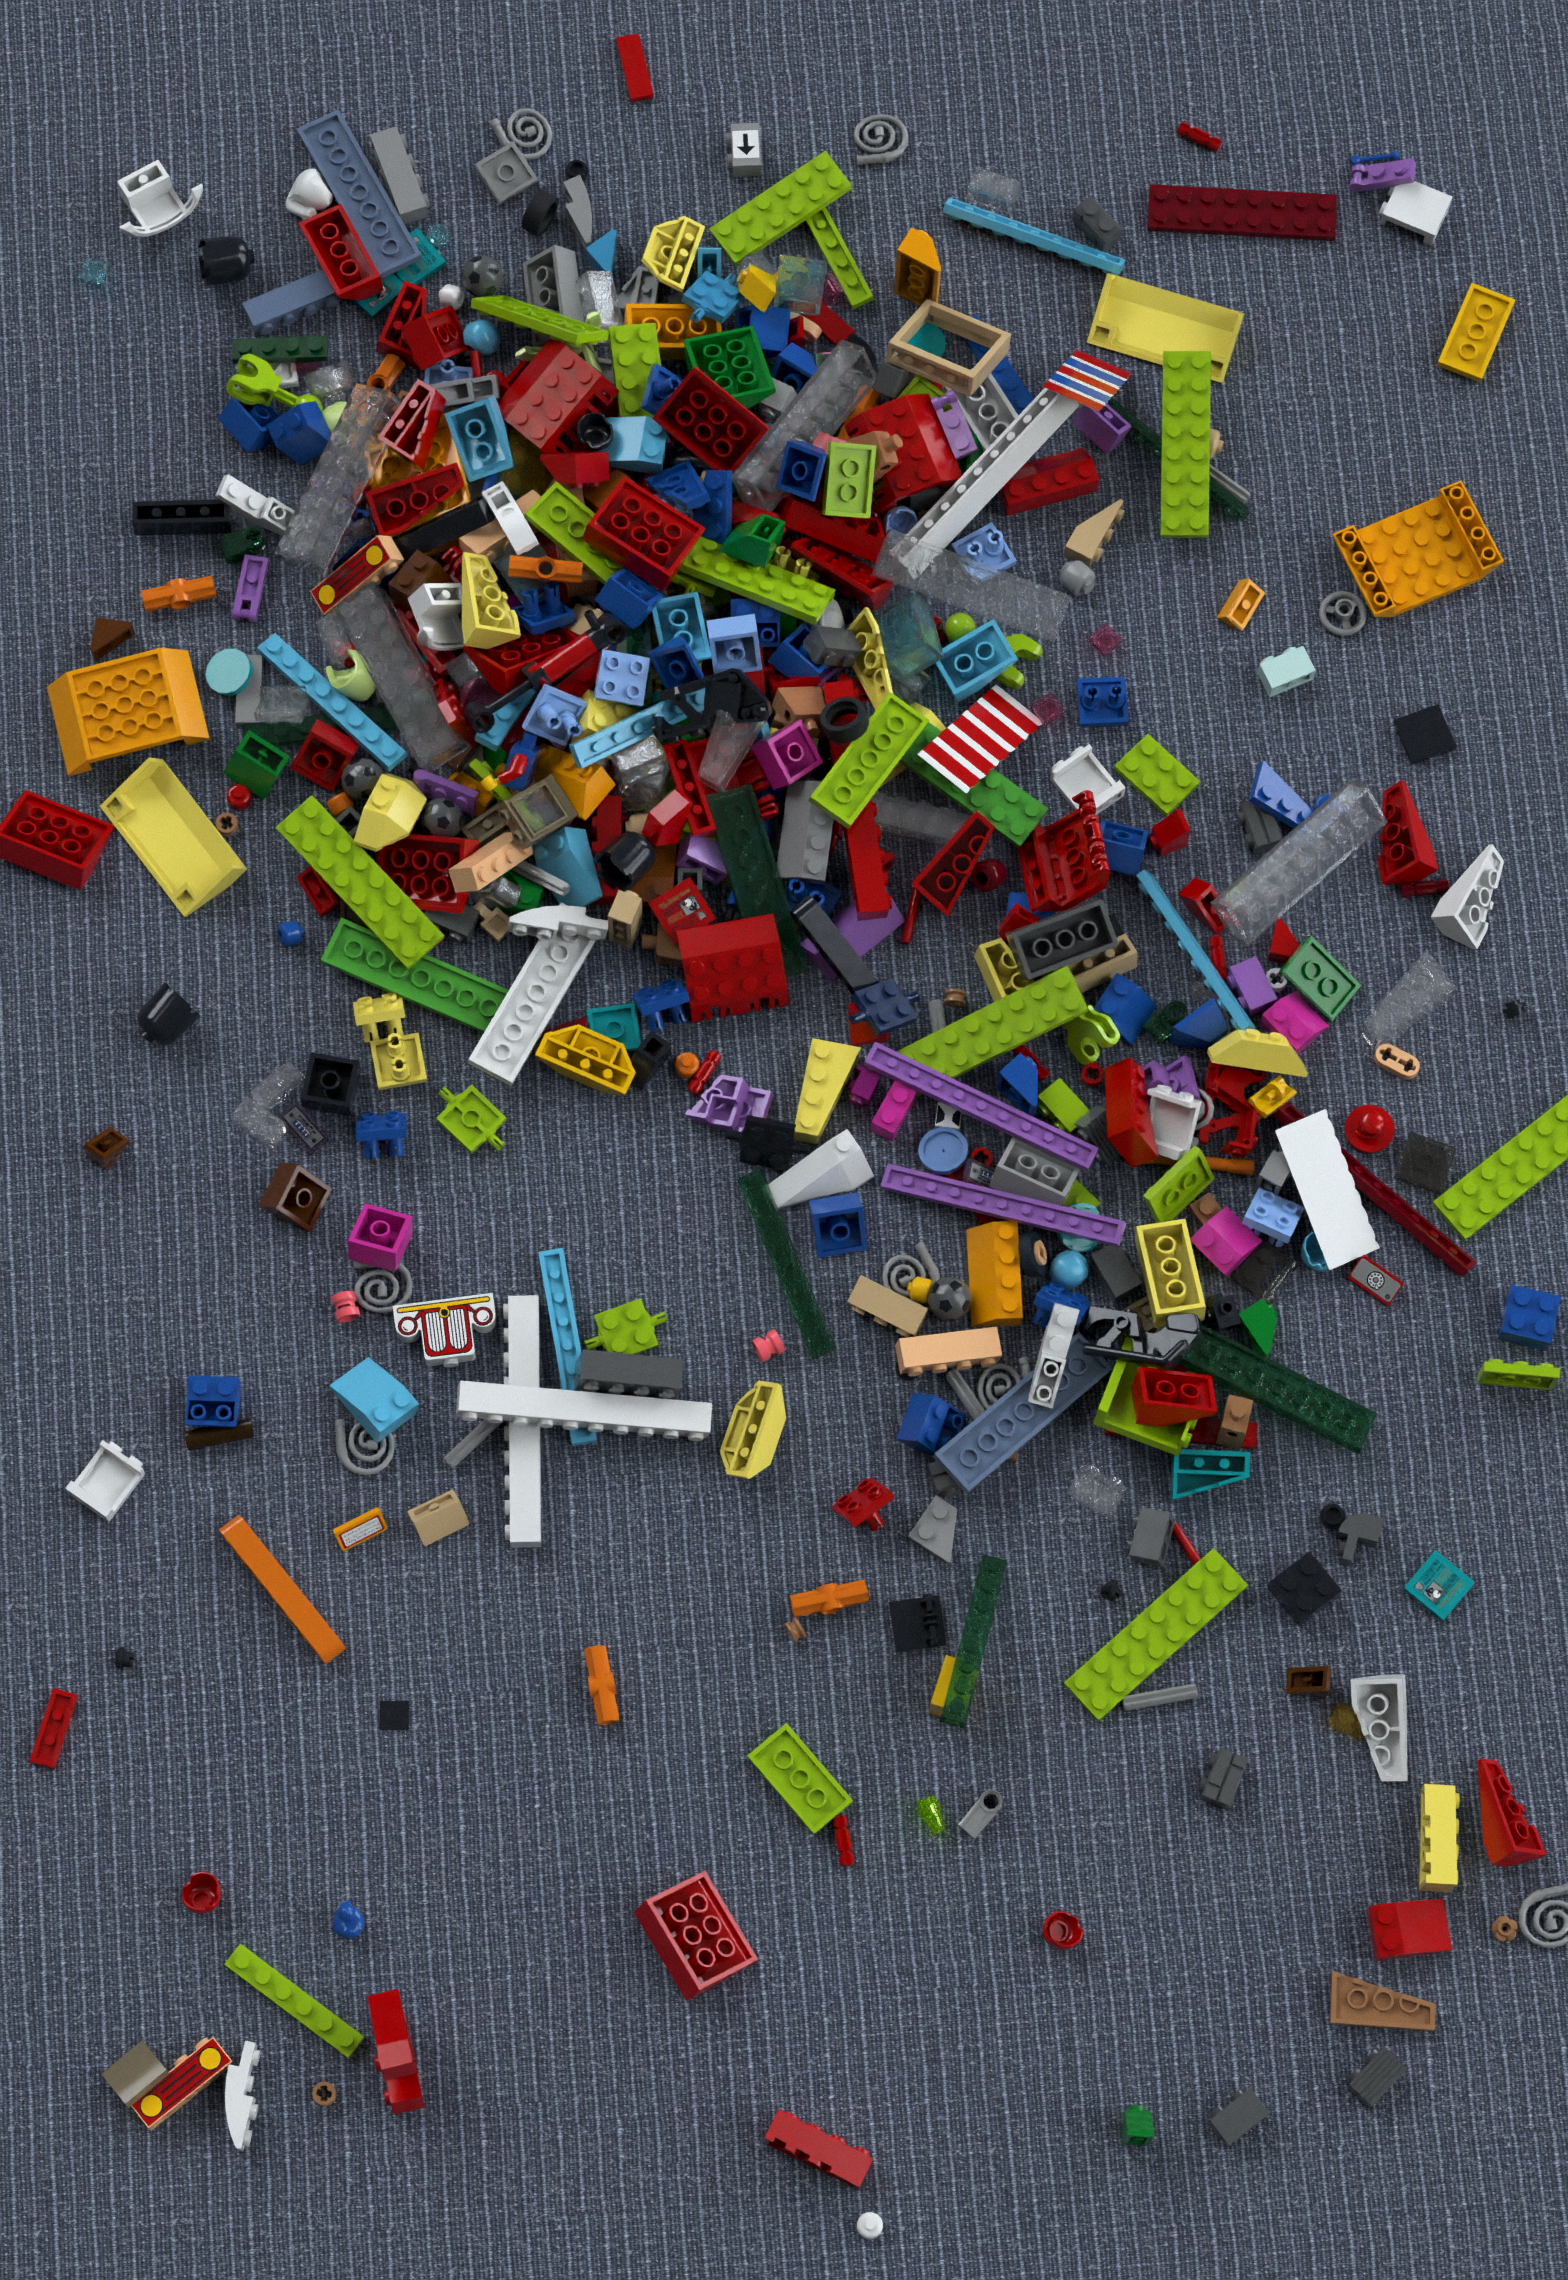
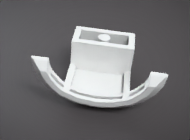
M159 160L118 180L117 183L121 197L141 227L133 226L129 221L120 226V229L127 236L147 237L173 227L194 210L201 198L203 185L200 184L192 188L189 199L183 204L172 188L170 177Z
M461 583L423 584L407 598L420 629L417 634L418 643L421 646L438 651L463 649L462 624L458 616L462 611Z

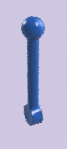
M1393 151L1391 154L1368 157L1354 155L1351 158V163L1356 165L1360 164V162L1390 158L1398 160L1400 154L1398 151Z

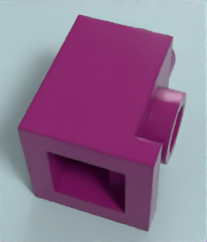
M858 1065L856 1077L852 1078L848 1088L851 1091L848 1101L858 1107H862V1105L869 1107L879 1086L881 1074Z

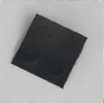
M924 1594L922 1598L889 1602L896 1652L947 1646L939 1595Z

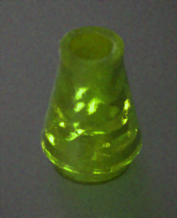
M935 1795L916 1802L918 1808L916 1811L928 1826L932 1835L946 1829L939 1799L936 1800Z

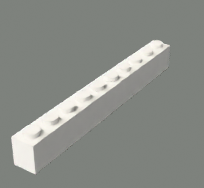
M1044 388L889 552L899 567L916 579L1080 406L1078 402Z
M508 1296V1304H503L504 1319H508V1328H504V1343H509V1352H504V1368L509 1367V1377H504V1384L540 1388L539 1296ZM509 1421V1426H504V1440L509 1441V1450L504 1451L505 1466H509V1475H505V1491L510 1490V1500H505V1515H510V1525H505V1540H510L511 1548L541 1547L540 1427L537 1426L538 1423H528L527 1425L519 1426Z
M461 1380L457 1391L456 1416L462 1417V1420L476 1421L477 1418L487 1419L489 1423H502V1420L512 1421V1424L524 1426L528 1423H538L537 1426L542 1428L560 1425L566 1430H577L578 1427L588 1428L590 1432H602L603 1429L613 1430V1433L621 1435L628 1434V1432H638V1435L643 1437L662 1434L667 1439H677L678 1436L688 1437L691 1441H702L703 1438L708 1437L711 1430L712 1403Z

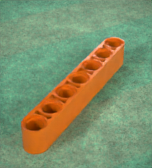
M239 1514L219 1529L223 1538L325 1665L346 1649L342 1641Z

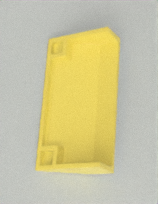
M1108 273L1087 343L1163 365V351H1211V380L1223 383L1245 313Z
M148 758L100 805L101 809L184 917H187L231 886L247 870L246 866L163 759Z

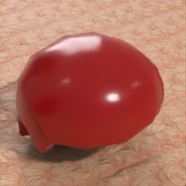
M205 1871L193 1873L190 1881L182 1888V1901L189 1911L201 1915L213 1911L221 1900V1887L218 1880L213 1874Z
M1055 1911L1046 1917L1042 1927L1045 1941L1056 1950H1069L1080 1943L1084 1934V1930L1079 1925V1919L1066 1911Z

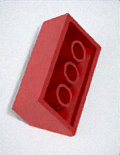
M341 204L298 223L338 298L365 300L384 291L381 276Z
M1079 448L1025 463L998 492L1006 516L1097 492L1100 479L1092 457L1084 448Z

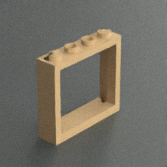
M927 299L888 342L886 362L970 397L1007 355L1011 333ZM925 322H928L990 349L976 366L969 370L907 343Z

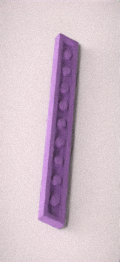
M877 1042L874 1043L864 1061L865 1067L1085 1172H1088L1098 1153V1147Z
M887 1164L881 1182L882 1190L1118 1248L1126 1227L1125 1221L892 1164Z

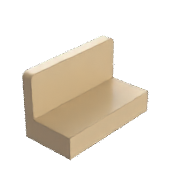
M453 1489L407 1511L424 1546L469 1525L465 1511Z

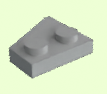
M638 266L632 274L631 280L622 287V293L617 300L610 303V310L613 312H625L626 303L657 304L661 282L657 281L646 267Z
M936 1495L908 1535V1539L949 1565L952 1556L957 1508Z

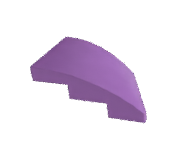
M1186 1055L1167 1067L1155 1060L1142 1067L1145 1073L1146 1093L1148 1089L1155 1088L1157 1085H1166L1172 1088V1092L1178 1094L1179 1092H1186L1194 1095L1193 1099L1197 1100L1200 1098L1191 1058ZM1147 1094L1148 1104L1150 1106L1152 1095Z
M721 1074L713 1082L712 1086L700 1096V1101L691 1110L688 1109L685 1115L687 1118L720 1130L727 1131L729 1129L742 1132L747 1115L767 1118L774 1094L770 1090L749 1087L744 1078Z

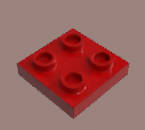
M871 1477L861 1481L851 1493L841 1496L831 1508L838 1517L855 1528L865 1520L870 1530L876 1531L879 1529L878 1523L881 1527L885 1524L877 1511L895 1497L888 1488Z

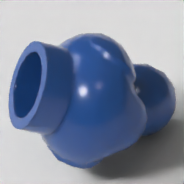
M343 1901L334 1915L333 1929L340 1937L352 1939L357 1937L364 1929V1918L359 1909L352 1906L349 1901Z

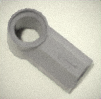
M991 1789L983 1792L979 1800L958 1824L974 1840L993 1817L1000 1812L1003 1802L1000 1793ZM994 1796L998 1800L997 1807L994 1809L985 1807L983 1803L985 1798Z

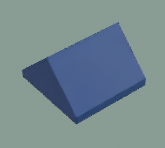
M681 635L648 653L666 690L704 678V674L688 642Z

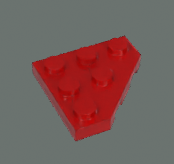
M441 677L434 682L436 697L439 700L437 701L438 706L448 724L474 748L480 743L474 740L477 732L464 719L463 712L466 705L457 698L459 692L452 682L448 684Z

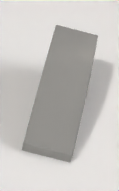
M578 175L563 182L564 195L569 202L565 205V214L586 252V248L592 244V212L586 187L581 176Z
M495 374L430 384L431 387L436 389L446 399L444 408L465 406L495 396L496 400L501 398L498 377Z

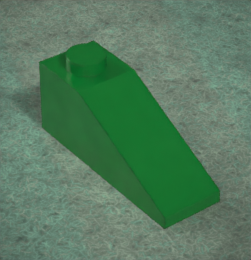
M1129 2106V2110L1123 2111L1121 2144L1148 2146L1154 2138L1151 2111H1145L1144 2106Z

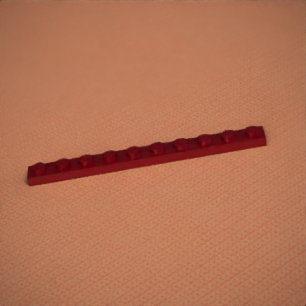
M1289 1102L1281 1106L1273 1115L1283 1127L1306 1117ZM1341 1147V1153L1347 1161L1348 1171L1351 1173L1355 1188L1359 1192L1366 1194L1372 1199L1375 1206L1386 1211L1395 1223L1406 1228L1415 1240L1427 1246L1430 1252L1447 1263L1454 1273L1464 1277L1472 1270L1477 1263L1474 1259Z

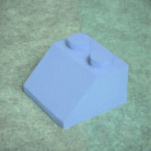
M755 614L707 620L714 674L730 668H738L743 672L762 670Z

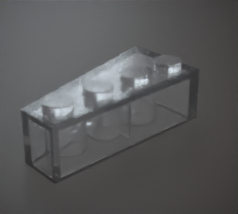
M770 705L769 716L771 715V713H772V711H773L772 708H771V705ZM718 710L698 772L701 782L723 793L766 721L736 723L730 714L723 710Z
M1428 950L1363 1022L1360 1033L1374 1051L1380 1045L1385 1044L1453 998L1457 989Z

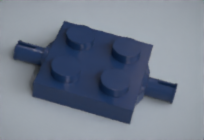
M891 978L854 992L851 998L857 1005L859 1012L850 1014L849 1021H852V1025L865 1021L872 1028L876 1036H880L915 1023L918 1016L910 1004L919 1001L920 996L919 994L917 995V991L907 995L903 994L894 979Z

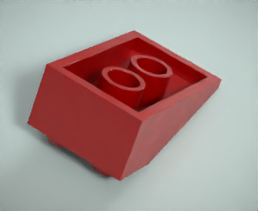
M452 305L422 315L400 327L403 340L409 345L413 353V360L420 367L421 371L435 366L445 359L453 358L472 349L471 346L464 343V330Z
M1138 1367L1131 1386L1136 1424L1162 1427L1217 1414L1211 1375Z
M1443 1899L1393 1902L1369 1906L1366 1910L1375 1962L1452 1951Z

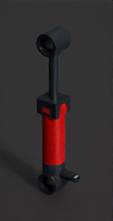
M586 610L584 616L591 627L589 630L541 662L537 663L533 660L520 670L526 680L488 706L480 701L469 703L463 712L464 719L476 732H488L495 724L493 713L531 688L538 695L544 684L553 687L552 683L602 649L610 644L618 645L622 643L627 636L626 626L612 613H605L597 619L593 610Z

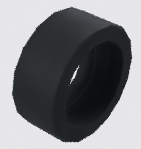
M543 189L538 190L524 213L521 223L522 229L538 237L543 235L555 216L559 197Z
M842 697L833 700L825 706L820 715V723L830 741L845 744L855 741L867 731L869 718L860 700L853 697ZM843 715H857L847 725L832 726L835 720Z

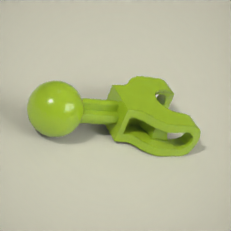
M245 354L239 359L237 365L239 374L233 375L226 386L230 396L245 404H263L269 407L272 399L292 409L298 404L316 401L321 412L323 411L322 403L316 396L304 394L297 397L280 388L279 385L283 378L274 373L267 361L253 354ZM246 364L252 365L254 369L247 367ZM235 385H239L244 389H238Z
M965 613L951 615L945 624V633L952 642L976 629L972 617ZM1014 634L1005 636L1017 658L1023 657L1035 661L1041 657L1043 653L1041 645L1026 635ZM1013 664L996 677V680L1015 690L1020 689L1024 684L1023 674Z
M1058 968V969H1056V970H1053V971H1051V972H1048V973L1043 974V975H1042V978L1045 977V976H1047V975H1049V974H1051V973H1053V972H1055V971H1057V970H1059V969H1061V968ZM1091 1004L1088 1006L1090 1011L1064 1023L1068 1033V1047L1076 1059L1084 1065L1093 1063L1098 1059L1100 1055L1098 1045L1104 1048L1112 1047L1120 1039V1033L1111 1018L1106 1014L1095 1011Z

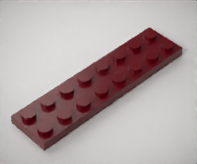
M1149 184L1147 231L1335 241L1337 195Z

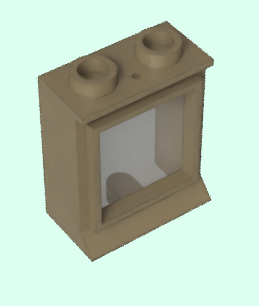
M552 774L510 799L505 800L497 809L501 821L507 824L512 832L514 841L523 850L569 825L578 816V813Z

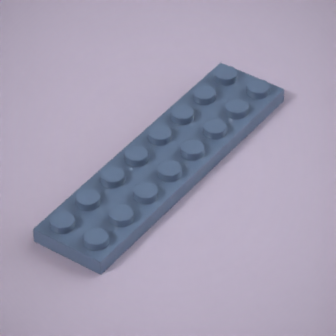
M339 109L297 128L301 141L337 204L343 206L381 279L422 260L421 252Z
M1080 1332L1071 1338L1053 1408L1028 1402L1034 1369L933 1455V1458L966 1494L1112 1371L1113 1368L1102 1356L1084 1355L1082 1351L1084 1343H1090Z

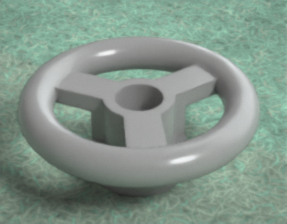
M1337 591L1331 593L1322 601L1319 608V617L1322 625L1329 632L1339 636H1349L1355 634L1364 626L1367 610L1365 604L1357 595L1347 591ZM1344 598L1338 600L1335 607L1329 605L1333 600ZM1358 607L1360 612L1359 620L1351 627L1349 618L1352 616L1354 608ZM1340 610H1345L1347 613L1343 614ZM1326 613L1335 615L1337 619L1341 620L1343 629L1333 626L1328 621Z

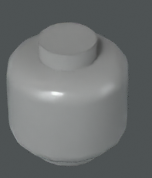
M1080 560L1069 561L1061 568L1060 583L1072 595L1080 596L1088 594L1093 590L1095 586V573L1084 562Z

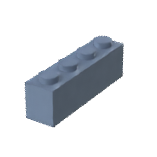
M320 270L245 301L242 304L244 314L256 337L258 335H267L280 326L291 325L295 320L304 316H313L317 311L326 307L332 308L341 302L342 298L337 297L324 271Z

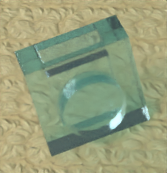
M86 257L80 275V282L104 287L110 268L109 262Z

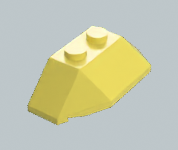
M686 216L654 226L641 260L657 281L682 292L705 226Z
M390 773L381 774L363 808L353 844L377 852L383 849L384 846L408 837L427 802V798L413 781Z
M1238 1029L1230 1032L1210 1046L1207 1051L1211 1063L1307 1077L1308 1074L1303 1062L1287 1038L1276 1032L1265 1034L1255 1029H1246V1031Z
M758 1380L754 1388L748 1391L735 1405L720 1449L727 1475L750 1479L771 1464L786 1421L782 1387L779 1383Z

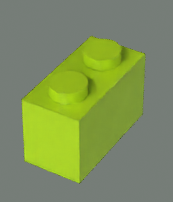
M1061 1078L1057 1079L1038 1095L1037 1110L1043 1117L1046 1118L1048 1116L1054 1123V1127L1072 1136L1079 1131L1074 1123L1090 1110Z

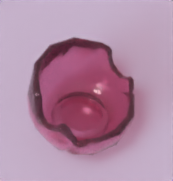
M480 677L470 679L463 686L460 693L461 704L464 709L473 701H480L488 706L499 698V692L494 690L487 680Z

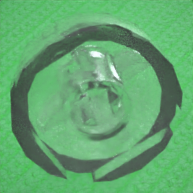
M348 361L339 362L337 367L332 365L326 366L303 377L312 395L321 400L329 399L330 403L344 399L343 394L350 389L353 380Z

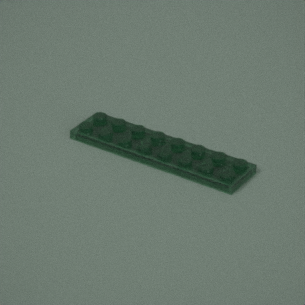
M748 784L705 796L716 826L714 833L740 919L773 913L780 940L786 978L808 972L794 921L789 913L790 908L769 838L761 818L753 785Z
M1201 1324L1203 1336L1179 1364L1199 1374L1211 1375L1214 1382L1253 1400L1356 1454L1360 1453L1377 1415L1376 1412Z

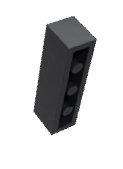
M220 499L132 502V525L135 536L231 533V507Z

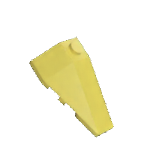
M865 607L847 629L853 630L863 650V653L852 667L876 710L889 692L893 694L879 627L870 609Z

